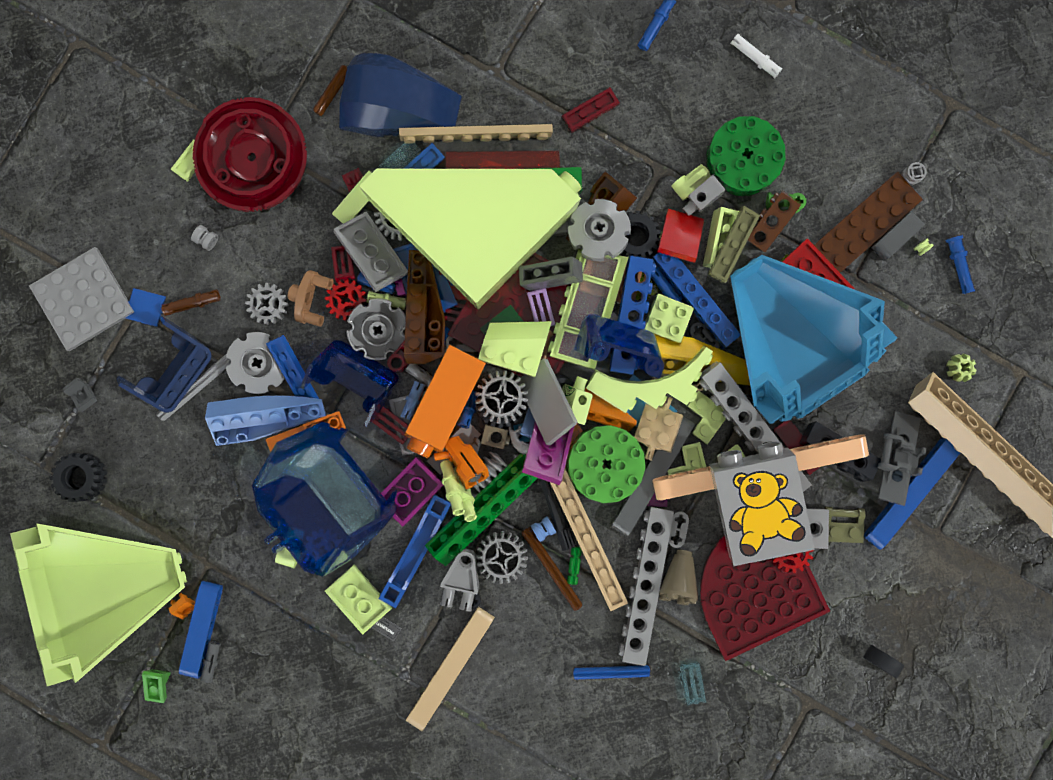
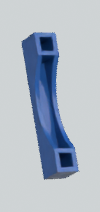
M434 494L411 541L384 587L379 600L394 608L399 605L428 550L425 545L437 534L451 507L450 501L446 498Z

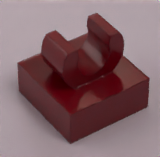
M359 168L342 175L349 192L363 178Z

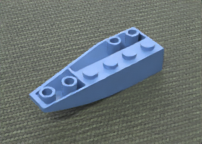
M256 396L209 402L205 419L215 445L219 446L254 441L324 417L326 412L322 399L298 396Z

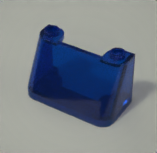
M595 314L587 315L583 319L574 346L575 351L586 358L596 361L604 360L608 356L610 348L628 352L637 361L636 368L644 370L650 376L661 378L664 363L654 333Z

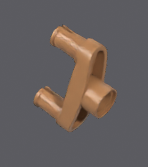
M309 270L303 276L300 285L293 284L289 288L288 299L295 302L294 318L297 322L321 327L324 322V316L312 313L309 310L315 286L330 290L333 286V279Z

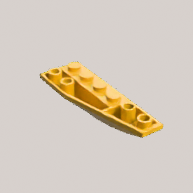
M653 334L648 365L649 371L671 374L686 365L703 346H706L713 351L711 354L713 357L707 366L704 365L701 372L717 361L724 366L736 384L750 385L746 360L691 337L683 336L681 343H677Z

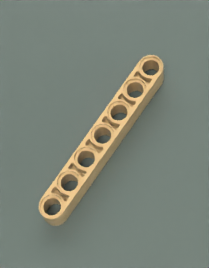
M480 607L476 609L406 719L408 723L420 731L424 730L495 618Z

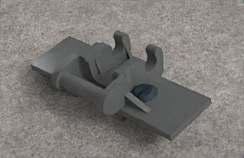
M894 411L890 434L885 433L883 436L885 442L881 463H878V468L882 469L878 499L905 506L910 476L922 475L923 468H917L919 457L926 454V448H916L921 418ZM900 435L905 436L906 439H907V442H906V441L903 439V437L900 436ZM892 445H894L895 450L891 465L889 464Z

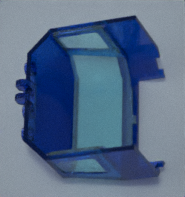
M320 422L276 442L252 484L257 511L274 531V533L264 539L266 545L279 538L281 542L271 549L273 554L280 552L286 547L304 571L322 577L351 561L386 526L396 513L395 498L397 496V490H395L386 500L340 444L348 429H336L330 427V424Z

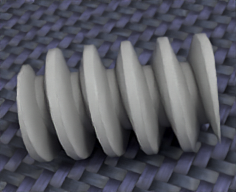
M491 451L489 452L490 459L485 456L483 457L488 468L489 477L480 483L476 481L477 485L474 486L479 492H481L480 487L485 488L487 486L485 481L490 483L492 481L491 476H498L496 471H503L502 465L508 466L498 454Z

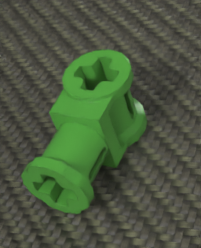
M771 192L767 193L766 209L772 204L770 199L774 194ZM801 193L789 194L801 203V206L796 211L798 213L806 205V198ZM783 199L779 201L778 206L781 209H787L790 203L788 200Z

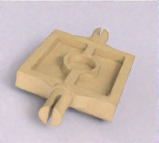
M667 396L662 407L658 406L657 409L645 404L634 437L638 443L648 447L644 457L647 460L652 461L655 450L672 452L683 415L672 412L669 409L673 399L671 397L668 398Z

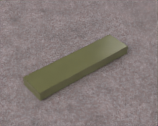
M745 206L741 207L708 272L709 276L723 284L727 282L760 217L759 214Z

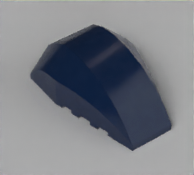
M362 53L355 55L347 67L340 99L339 128L340 130L384 137L385 135L399 136V128L456 127L462 96L422 71L390 55Z

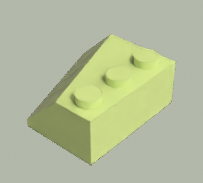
M552 321L490 323L478 359L485 363L535 378Z

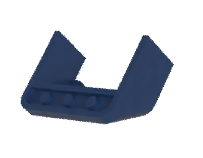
M161 316L162 324L174 331L171 342L174 347L180 350L158 381L152 377H143L134 385L119 375L116 380L121 388L158 410L169 413L175 410L209 363L211 352L187 331Z

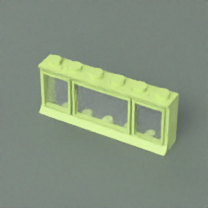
M578 249L576 259L582 262L583 282L573 283L566 288L564 297L568 298L566 304L561 305L559 315L562 318L560 323L556 322L553 332L556 334L555 341H551L548 348L551 358L595 370L629 257L618 255L615 258H611V256L606 255L604 261H591L582 257V250Z

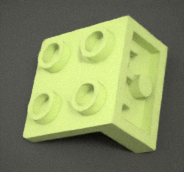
M657 294L647 315L644 333H654L681 343L694 308Z

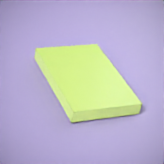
M355 564L325 590L327 595L362 635L392 609L389 604L379 600L381 594Z

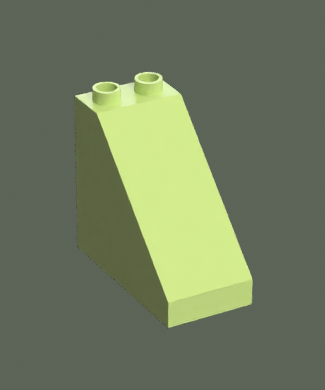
M376 169L359 186L367 199L477 309L571 217L581 200L578 192L582 189L578 181L571 174L564 171L558 176L552 169Z

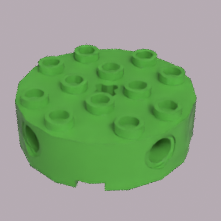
M611 425L595 426L578 434L570 444L566 460V471L574 488L584 497L601 503L619 502L632 495L640 485L645 471L644 452L637 439L626 430ZM603 460L608 461V463H607L608 467H607V468H606V467H602L603 464H604V463L602 462Z

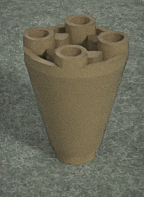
M677 550L660 587L659 600H677V604L680 605L696 604L698 593L692 552Z

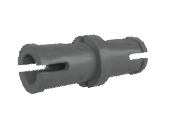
M208 642L206 657L202 661L204 666L200 678L201 682L212 683L215 666L218 665V652L221 646L219 642Z

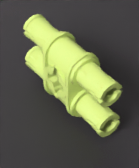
M449 460L442 461L440 463L443 473L442 484L445 486L446 499L451 503L453 515L459 516L464 514L465 521H474L477 515L473 506L475 499L471 494V489H465L457 476V468H453L452 462Z

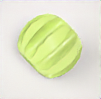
M957 354L951 357L952 361L949 360L946 366L949 367L947 374L948 376H953V380L957 382H966L972 379L971 375L974 376L977 370L974 368L976 362L975 360H970L969 355Z

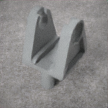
M464 549L455 558L441 582L440 587H443L444 590L440 605L445 606L448 598L447 607H452L455 590L463 592L459 609L464 610L467 603L466 611H472L474 594L477 595L479 591L477 559L473 550ZM468 556L471 559V563H463L461 557Z

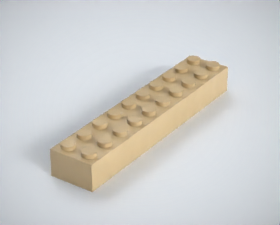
M934 372L915 386L908 402L911 408L919 412L929 425H933L943 438L949 440L958 452L966 456L968 461L976 466L985 478L990 479L1000 492L1005 493L1014 505L1019 506L1029 519H1033L1044 533H1048L1053 538V484Z

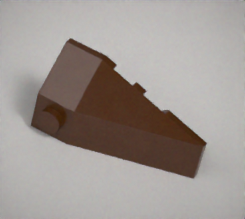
M604 172L593 185L590 191L592 195L587 203L593 205L595 199L609 200L617 204V211L624 210L626 212L637 197L607 172Z

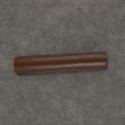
M341 65L314 106L313 111L317 115L322 116L343 85L347 72L345 65Z

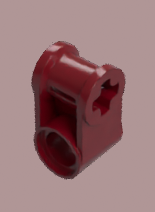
M405 340L388 359V367L395 373H401L409 366V364H406L404 356ZM395 359L402 360L401 367L393 368L392 362Z

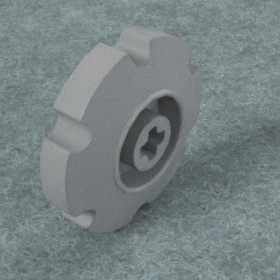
M595 199L593 205L585 202L571 215V222L574 224L568 226L569 241L574 250H582V257L591 261H604L606 255L615 258L626 248L628 238L625 236L630 235L631 224L624 210H616V203L604 199Z
M371 298L367 306L359 303L349 315L348 323L352 325V328L347 330L348 340L355 351L364 350L365 358L372 360L386 359V354L388 352L394 353L405 340L403 330L405 329L406 316L400 307L396 309L391 308L392 303L390 300ZM381 325L382 332L377 331L375 333L373 326L378 327Z
M263 332L247 333L245 341L237 338L229 347L226 358L231 360V364L226 366V371L230 380L236 386L239 384L245 385L246 392L255 394L268 392L269 385L277 387L285 377L266 345L270 341V335ZM255 357L258 360L262 359L263 361L260 364V368H258V366L252 365Z

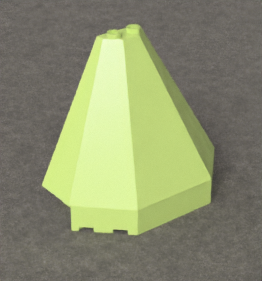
M36 524L34 528L10 533L47 686L73 679L76 683L185 587L184 583L187 582L185 572L180 570L179 564H182L180 553H176V549Z

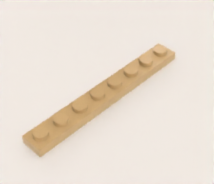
M552 124L399 128L400 141L408 144L415 143V141L433 143L434 140H442V142L446 143L453 142L454 140L471 142L473 139H480V141L484 142L491 141L492 139L509 141L510 138H518L521 141L529 140V138L546 140L552 136L553 132Z
M564 469L560 485L551 483L610 611L628 604V601L566 469Z

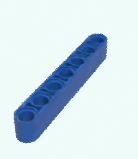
M942 437L917 468H923L922 475L910 476L905 506L889 502L864 533V538L879 550L888 544L961 453L954 448L949 440Z

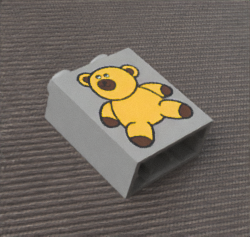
M781 442L761 444L757 446L758 454L742 457L740 450L726 451L717 455L718 463L709 464L728 554L733 566L815 550L796 455L789 448L783 449Z

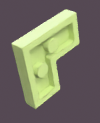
M697 391L698 394L692 403L689 402L687 407L702 418L691 434L705 444H708L726 418L722 414L724 410L721 406H716L710 398Z
M700 442L682 446L681 451L685 465L668 469L667 474L671 475L706 467Z

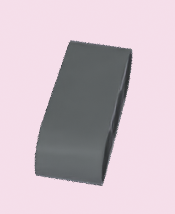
M911 210L871 248L883 261H886L914 236L925 223Z

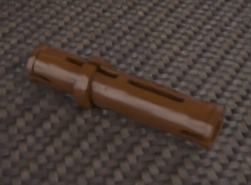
M217 289L202 294L199 292L192 297L162 304L161 309L164 316H168L195 307L203 308L205 305L213 302L221 301V296Z

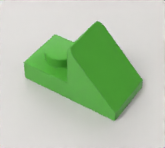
M155 669L143 671L142 679L146 701L165 702L167 698L166 683L171 672Z

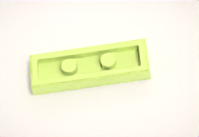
M371 171L364 175L332 213L343 224L355 218L369 202L359 186L372 174Z

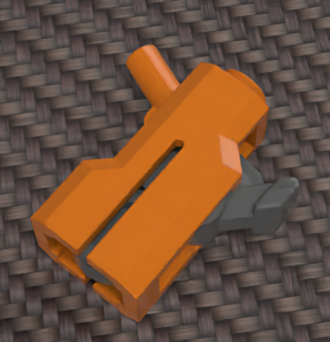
M459 436L451 437L444 447V452L434 453L435 461L448 459L450 462H453L457 468V476L465 489H470L477 485L476 481L480 483L489 477L488 468L478 456L481 445L477 437H474L473 443L464 444Z

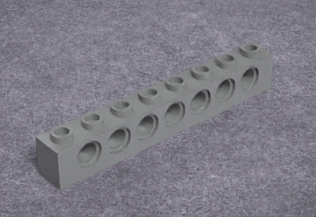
M714 362L702 372L699 384L705 391H710L712 394L711 400L716 406L720 405L724 410L722 412L723 416L728 421L731 420L734 423L733 429L740 437L743 435L746 439L745 445L751 452L755 451L758 454L757 446L764 442H780L720 362ZM718 381H722L723 387L717 391L715 384ZM733 396L734 403L728 406L727 399ZM744 411L746 416L744 420L739 421L738 415ZM756 427V434L750 436L751 428ZM799 471L802 490L804 492L812 484L809 482V480L806 478L803 472Z
M649 506V509L644 512L643 521H646L645 529H641L640 540H642V546L638 548L636 559L639 562L638 567H634L633 571L635 584L631 586L629 598H632L631 605H627L626 609L628 622L627 625L624 624L622 636H625L624 643L619 646L618 655L621 656L622 662L646 666L674 515L672 510ZM659 522L661 525L660 531L652 532V524ZM655 541L657 549L651 552L648 550V544ZM653 561L654 567L649 571L645 570V562ZM643 580L650 581L648 589H641L640 585ZM645 599L647 605L642 609L638 608L637 602ZM636 619H642L643 625L636 628L633 626ZM633 638L640 639V643L636 647L630 646V641Z

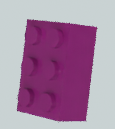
M416 457L375 500L403 527L444 485L442 480L419 457Z

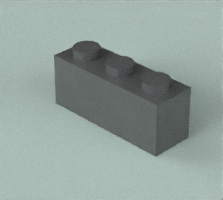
M574 257L520 266V286L533 291L583 282L582 262Z

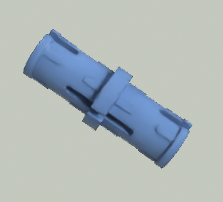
M414 381L409 396H406L405 400L407 401L400 414V417L405 418L409 411L406 419L410 421L417 405L420 404L419 399L426 386L421 383L417 390L419 385L417 381Z

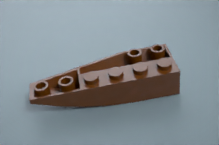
M409 250L404 356L406 364H426L444 356L445 316L431 262L419 250Z

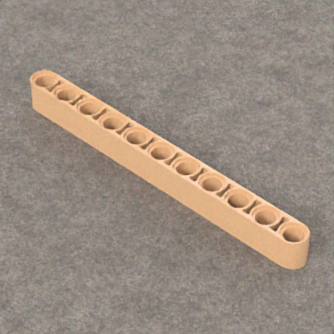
M854 435L790 449L796 455L799 471L869 456L865 435ZM710 466L661 476L652 480L657 500H665L714 489Z

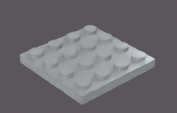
M96 247L29 285L66 351L75 349L134 313L123 290Z

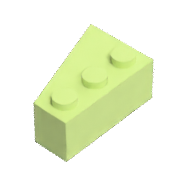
M724 207L713 211L703 262L704 267L711 268L739 211Z

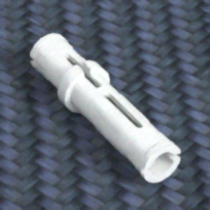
M737 34L734 40H732V45L758 64V68H763L772 75L773 78H776L783 69L770 60L769 55L765 56L741 37L740 34Z

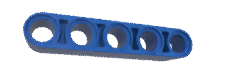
M202 581L199 586L179 667L180 675L197 679L202 675L204 666L202 661L206 657L208 642L211 640L223 585Z

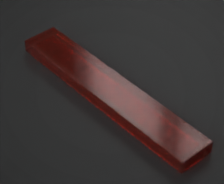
M559 151L446 152V169L560 168Z

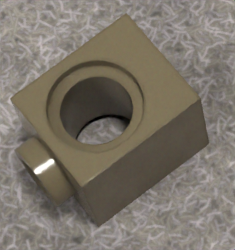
M485 425L481 444L504 449V446H509L510 435H508V430ZM494 432L501 433V442L494 443L491 440V435Z

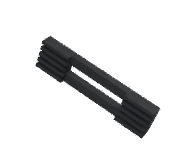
M540 479L562 551L578 546L579 543L558 500L567 528L563 530L552 495L554 490L551 483Z

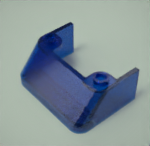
M335 340L308 366L300 388L304 389L312 380L321 385L330 384L333 380L365 399L362 407L369 414L363 426L368 427L381 411L399 378L395 372L375 360L365 358L362 352L355 351L347 343Z

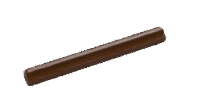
M528 527L523 530L522 535L573 610H579L583 606L581 601L532 529Z

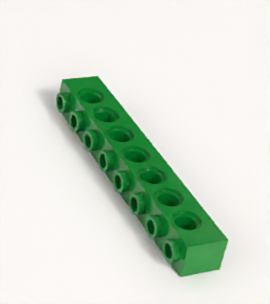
M520 453L474 498L473 506L477 515L474 521H465L464 514L455 516L425 545L436 560L446 567L537 479V477L522 473L526 454Z

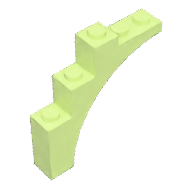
M703 346L695 357L682 368L654 380H621L595 370L587 382L586 389L625 413L628 409L630 411L633 409L637 402L635 400L636 397L655 409L665 403L667 399L665 395L667 393L687 405L689 402L692 403L698 394L696 392L698 388L692 385L693 381L697 382L700 378L702 367L710 363L713 351Z

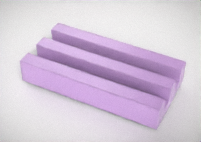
M546 288L528 292L527 296L534 322L539 321L532 298L533 295L536 296L542 322L546 321L539 295L543 293L549 319L552 321L550 327L555 326Z

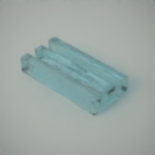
M700 663L680 665L687 706L699 704L700 702L706 703ZM693 668H696L700 698L697 696ZM685 669L689 670L694 699H690Z

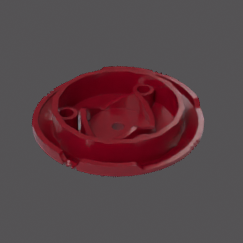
M244 97V99L240 98V100L237 98L236 100L227 101L213 109L203 119L193 146L195 174L208 195L225 207L243 212H254L255 210L258 211V209L262 211V209L272 208L287 199L301 182L307 163V150H305L307 147L305 146L304 135L294 118L282 107L269 100ZM254 153L256 155L255 160L249 161L248 156Z

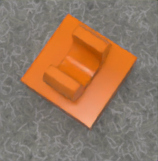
M179 593L180 599L178 601L172 599V606L168 609L172 615L184 619L194 610L195 601Z

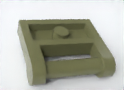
M824 508L829 510L828 542L864 543V508H857V510ZM856 517V523L831 522V518Z

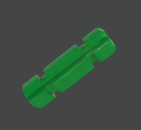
M580 547L571 548L572 557H570L568 571L570 574L567 579L570 585L578 584L577 574H579L581 561L579 557L582 553Z

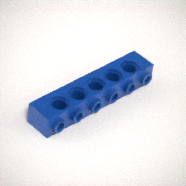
M658 253L652 258L656 268L659 267V270L676 293L682 296L684 303L694 308L692 313L715 336L721 349L727 347L741 336L679 258Z
M629 255L609 369L613 372L633 375L634 370L638 369L639 359L636 356L637 351H641L642 340L639 339L641 332L644 333L646 321H643L644 313H648L649 302H646L647 295L651 294L653 283H650L651 275L655 274L656 264L653 263V259ZM637 272L644 273L645 278L642 282L635 281V274ZM635 291H640L641 298L638 301L631 299V295ZM632 310L638 312L635 320L628 319V313ZM629 329L634 330L633 338L626 339L624 336L625 332ZM625 348L631 350V355L627 358L621 356V352Z

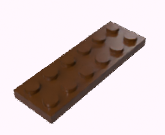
M897 171L814 246L841 273L923 199Z

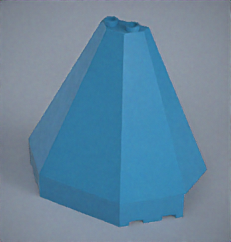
M764 255L752 259L746 266L735 270L730 276L753 404L769 424L774 423L778 419L780 422L791 420L792 416H795L797 419L803 418L864 377L869 372L868 366L872 362H877L886 352L885 347L897 339L895 334L882 322L885 301Z

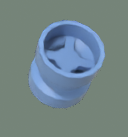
M548 516L543 518L540 523L531 525L540 542L545 540L546 536L557 533Z

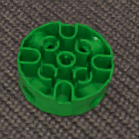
M755 116L737 117L726 122L714 134L706 152V166L710 175L716 177L725 188V191L735 196H752L766 190L780 175L786 160L785 144L779 131L768 121Z

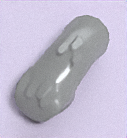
M513 425L509 426V434L513 446L523 455L526 454L529 444L519 440L522 437L520 434L521 426H518L516 431H514Z

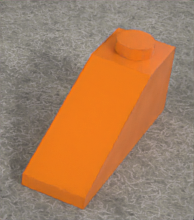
M585 388L584 391L591 393L593 396L587 415L588 420L615 426L628 432L637 424V421L627 412L621 411Z

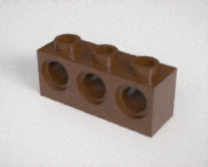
M783 190L780 193L776 192L770 199L772 203L768 209L764 208L759 214L760 220L754 226L748 238L749 242L763 252L768 250L801 206L799 201ZM786 199L789 201L790 206L787 209H781L778 206L779 201ZM768 216H776L778 219L777 223L774 225L768 224L766 221ZM762 231L765 233L766 238L764 240H757L755 233Z

